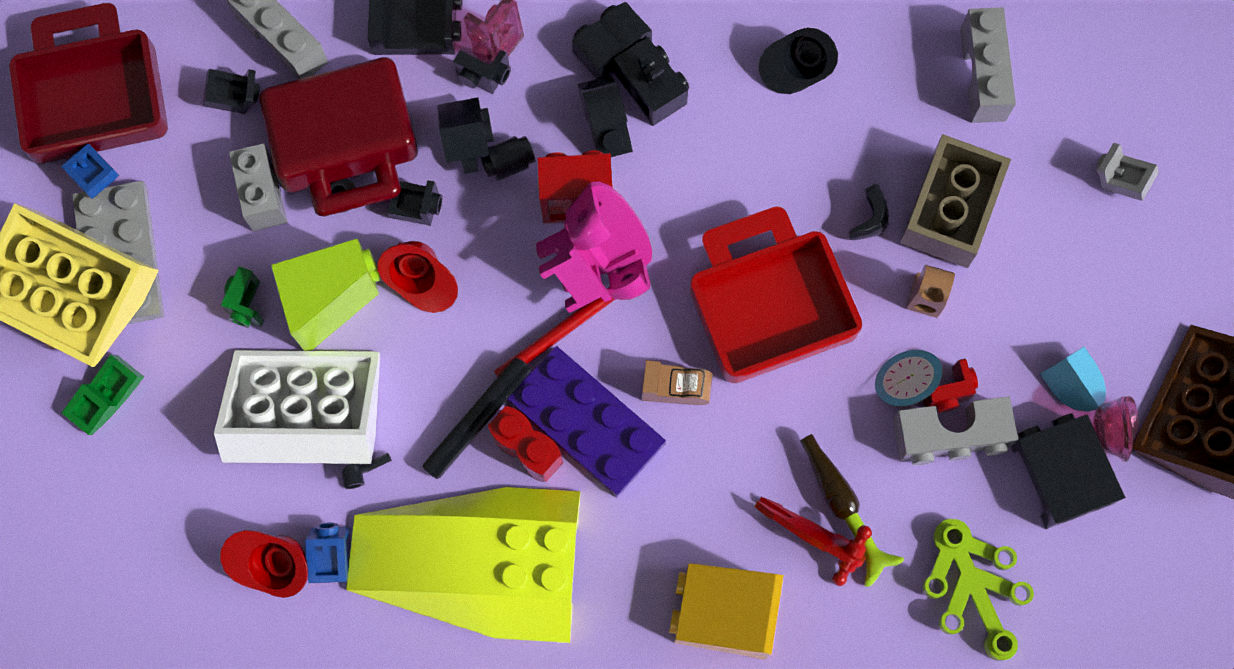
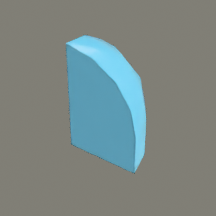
M1085 346L1040 373L1052 393L1063 404L1074 410L1093 411L1100 409L1105 402L1106 386L1104 378Z

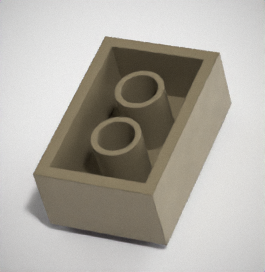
M942 134L932 155L900 243L968 268L978 253L1011 159Z

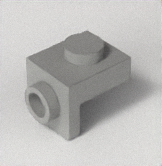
M1117 143L1112 144L1107 154H1102L1097 164V173L1100 177L1102 189L1141 201L1144 200L1159 173L1156 164L1124 156L1121 145Z

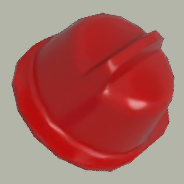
M420 241L399 242L381 254L378 260V273L381 279L413 306L422 311L437 313L447 310L454 304L458 297L456 279L448 268L438 261L434 250L427 244Z
M243 530L235 532L227 538L221 548L220 561L225 573L233 581L245 587L265 592L272 596L286 598L300 592L308 580V566L304 549L299 542L291 537L283 535L272 536L259 531Z

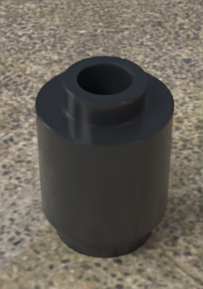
M513 136L488 147L489 155L480 157L487 176L491 177L494 175L497 181L529 169V164L536 162L532 147L526 136L520 138Z

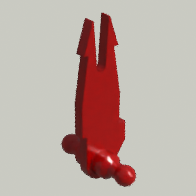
M761 496L754 506L758 511L771 521H776L802 540L839 559V569L832 577L833 583L836 586L845 585L849 573L855 572L857 567L863 565L866 559L864 555L866 551L865 543L872 536L869 526H860L857 529L855 539L849 540L838 533L835 535L820 525L782 507L783 505Z

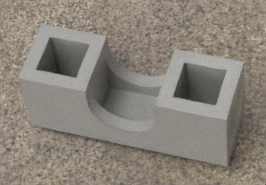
M227 0L235 17L257 39L262 37L276 53L280 62L297 79L313 76L328 63L321 44L277 0Z
M1004 7L969 9L960 29L964 59H971L972 80L968 89L971 123L1004 122L1008 119L1016 105Z
M1010 396L972 401L965 409L967 429L960 433L951 432L941 425L936 406L899 410L893 418L900 462L911 460L912 465H925L933 463L935 461L934 457L948 455L950 461H956L972 457L971 452L985 451L986 456L1007 453L1008 448L1018 441Z

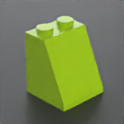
M358 239L271 265L290 334L304 351L315 349L379 294L376 282L382 280L378 273V265L376 260L373 259L370 249L363 250Z

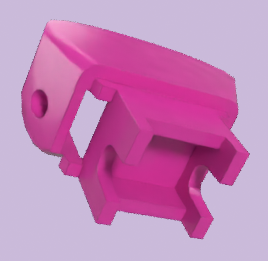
M590 182L568 208L564 229L536 243L537 255L540 259L553 253L557 254L553 259L539 266V273L543 279L555 274L562 282L564 291L566 293L569 292L572 296L564 300L566 310L569 313L600 297L604 302L612 300L611 296L614 300H630L641 296L651 287L647 265L652 260V247L648 233L624 197L611 186L602 182ZM602 274H608L610 288L608 289L602 284Z

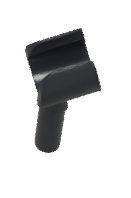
M389 453L373 459L371 464L347 465L342 472L344 487L346 489H355L365 485L363 474L392 461Z

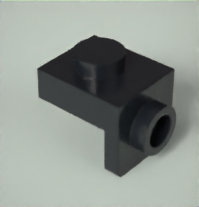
M461 50L453 61L456 75L460 82L470 88H476L477 86L491 94L495 92L498 85L502 86L505 84L511 72L508 54L503 50L498 52L491 65Z
M209 69L206 73L203 106L245 114L252 103H257L260 84L255 82L256 71L248 69L246 74L242 76Z
M428 180L426 186L399 181L401 192L390 201L388 209L389 218L431 226L433 215H439L443 199L442 194L438 192L435 181Z

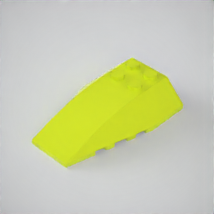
M503 487L354 515L346 590L495 639L570 643L576 533L579 523L581 492Z

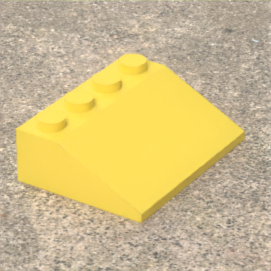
M14 203L0 232V321L91 367H95L143 304L159 270L40 211Z

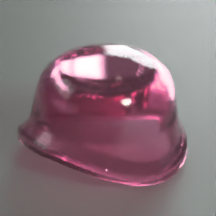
M1122 396L1119 399L1101 404L1095 411L1092 425L1105 453L1117 456L1123 462H1127L1138 433L1139 416L1134 399L1130 396Z

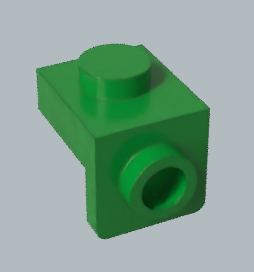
M240 266L235 276L231 275L225 284V297L221 306L230 315L228 319L233 323L249 328L250 324L262 327L264 319L257 311L249 308L259 287L260 280L253 271Z

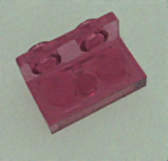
M501 0L498 5L494 4L487 12L485 22L469 12L464 17L468 31L467 35L473 48L472 52L486 63L489 61L493 62L500 50L507 52L509 57L524 37L518 5L514 0Z

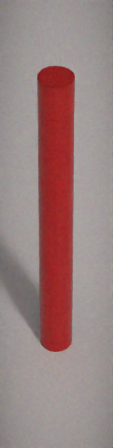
M611 296L612 300L606 302L600 297L579 308L493 372L498 378L514 358H519L526 364L530 363L614 301L613 297Z

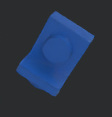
M89 143L80 151L75 152L61 166L91 199L119 177V174Z
M327 522L318 524L310 530L305 539L308 583L347 582L348 560L346 540L349 536L348 527H338L337 523Z

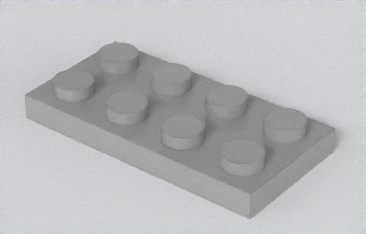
M143 181L107 187L93 199L86 192L72 194L76 229L158 270L147 185ZM157 273L143 304L128 324L164 317L159 273Z

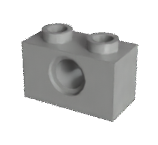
M265 144L229 152L242 215L253 232L288 223L279 181L274 172L271 154Z

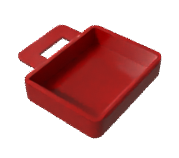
M775 206L712 228L703 234L702 242L712 267L700 271L692 277L690 295L723 377L728 382L740 383L847 344L857 338L862 329V319L829 242L823 233L812 231L797 237L786 210ZM770 230L772 231L777 243L776 245L733 260L728 245Z

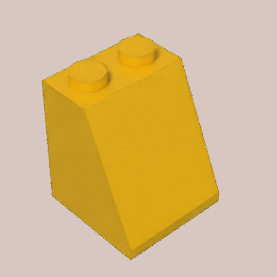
M689 563L687 573L679 572L675 594L682 595L680 611H672L669 633L676 634L675 643L765 660L772 655L784 575Z

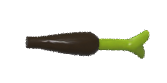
M810 434L801 439L800 442L808 455L825 501L833 515L838 519L845 520L852 534L856 537L857 529L864 525L858 514L860 502L841 472L820 448L813 434ZM872 537L865 543L866 578L864 586H872L884 567L897 566L904 561V557L879 550Z

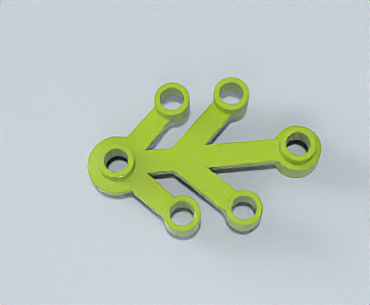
M947 519L942 521L935 528L933 535L934 544L939 553L931 575L923 582V592L931 599H938L946 594L948 584L945 577L953 559L960 575L948 608L939 618V627L942 632L948 635H954L963 629L964 618L962 614L970 595L988 633L984 640L986 654L996 661L1008 660L1016 654L1018 641L1012 632L1003 628L986 589L1009 598L1014 605L1023 606L1032 601L1034 597L1033 588L1026 582L1013 583L975 567L969 553L992 561V564L999 570L1012 568L1017 562V554L1011 547L1002 546L997 548L973 538L971 530L961 520ZM949 531H955L959 534L960 540L958 544H953L948 540L947 534ZM1000 552H1006L1010 556V563L1008 565L1000 563L998 559ZM931 580H937L941 584L939 594L930 591L929 582ZM1017 587L1025 589L1027 597L1024 601L1016 598L1015 589ZM949 615L957 619L958 625L955 630L949 629L945 624V619ZM999 637L1007 639L1009 643V648L1006 652L999 650L997 647Z

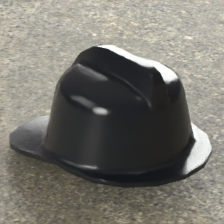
M807 27L788 34L767 47L759 59V73L762 81L769 89L777 93L793 94L825 79L833 73L838 64V51L835 42L831 36L817 28Z

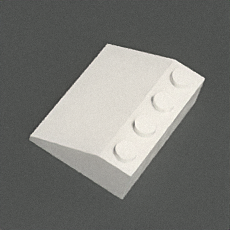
M235 350L214 430L222 463L371 464L376 436L380 352Z

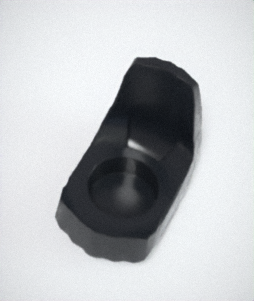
M876 183L865 189L866 199L873 211V217L849 231L848 236L852 241L882 235L889 225L887 201L884 199L880 186Z

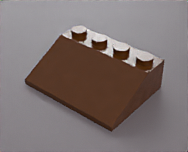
M1191 324L1131 449L1132 452L1211 492L1234 499V336Z

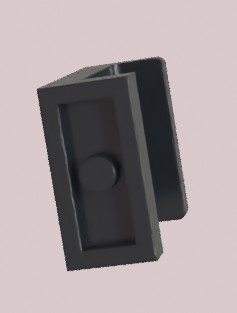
M369 0L368 42L373 55H455V42H461L462 39L461 21H456V10H462L463 0Z
M1073 413L1066 414L1053 420V427L1042 431L1039 426L1028 428L1018 433V441L1011 446L1013 453L1019 451L1045 509V513L1040 515L1046 529L1108 507L1126 498L1088 414L1075 418Z

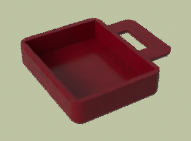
M102 3L40 16L32 21L31 34L34 51L15 55L10 61L9 68L20 146L34 162L43 164L70 158L88 143L99 152L159 139L167 133L168 123L155 47L147 34L142 30L135 29L120 32L117 9L112 3ZM98 25L100 37L55 46L53 34Z
M381 57L270 86L262 90L259 102L274 172L285 191L297 192L309 188L314 211L322 217L392 199L400 194L401 186L395 165L414 160L418 155V145L398 70L392 59ZM375 171L376 183L332 194L331 182Z

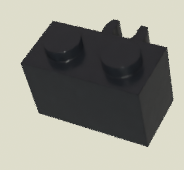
M647 37L614 58V74L652 126L687 105L689 84L681 72L675 73L668 64L670 61L665 50L660 45L655 46L650 38Z
M479 97L437 105L439 131L446 163L462 160L464 174L479 172L476 157L489 155L487 142L494 141L488 108L481 109Z

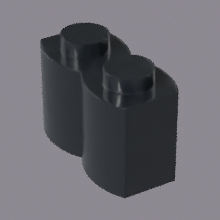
M627 2L617 6L611 5L604 10L599 21L591 25L585 24L575 32L572 39V52L596 79L606 77L614 72L615 57L647 37L652 41V30Z

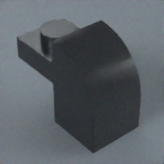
M610 75L577 84L584 115L590 125L595 150L601 151L603 154L611 153V157L633 152L626 123L628 120L625 108L613 77Z

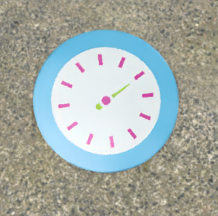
M909 350L899 353L890 358L880 368L875 379L876 393L882 401L892 406H910L919 403L929 397L939 386L943 374L941 362L934 354L924 350Z

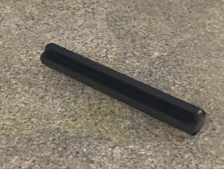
M514 358L423 463L424 470L433 478H441L531 373V368L523 360Z

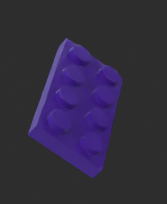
M558 346L544 358L508 398V402L523 413L529 421L550 437L563 451L617 498L666 444V440Z

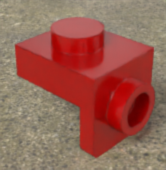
M966 358L958 360L952 367L955 382L938 386L929 397L923 400L925 407L936 406L938 413L953 411L960 408L959 403L969 401L976 394L975 389L978 388L977 375L973 367L969 368Z

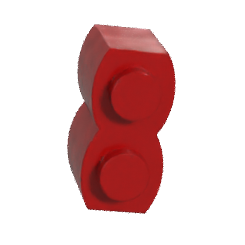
M505 406L488 424L496 445L509 456L518 458L523 469L534 479L547 482L563 464L561 452L556 443L544 433L533 430L527 417L517 409Z

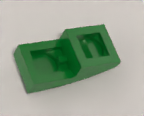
M110 355L91 383L80 386L62 414L87 435H93L129 398L144 376L120 356Z

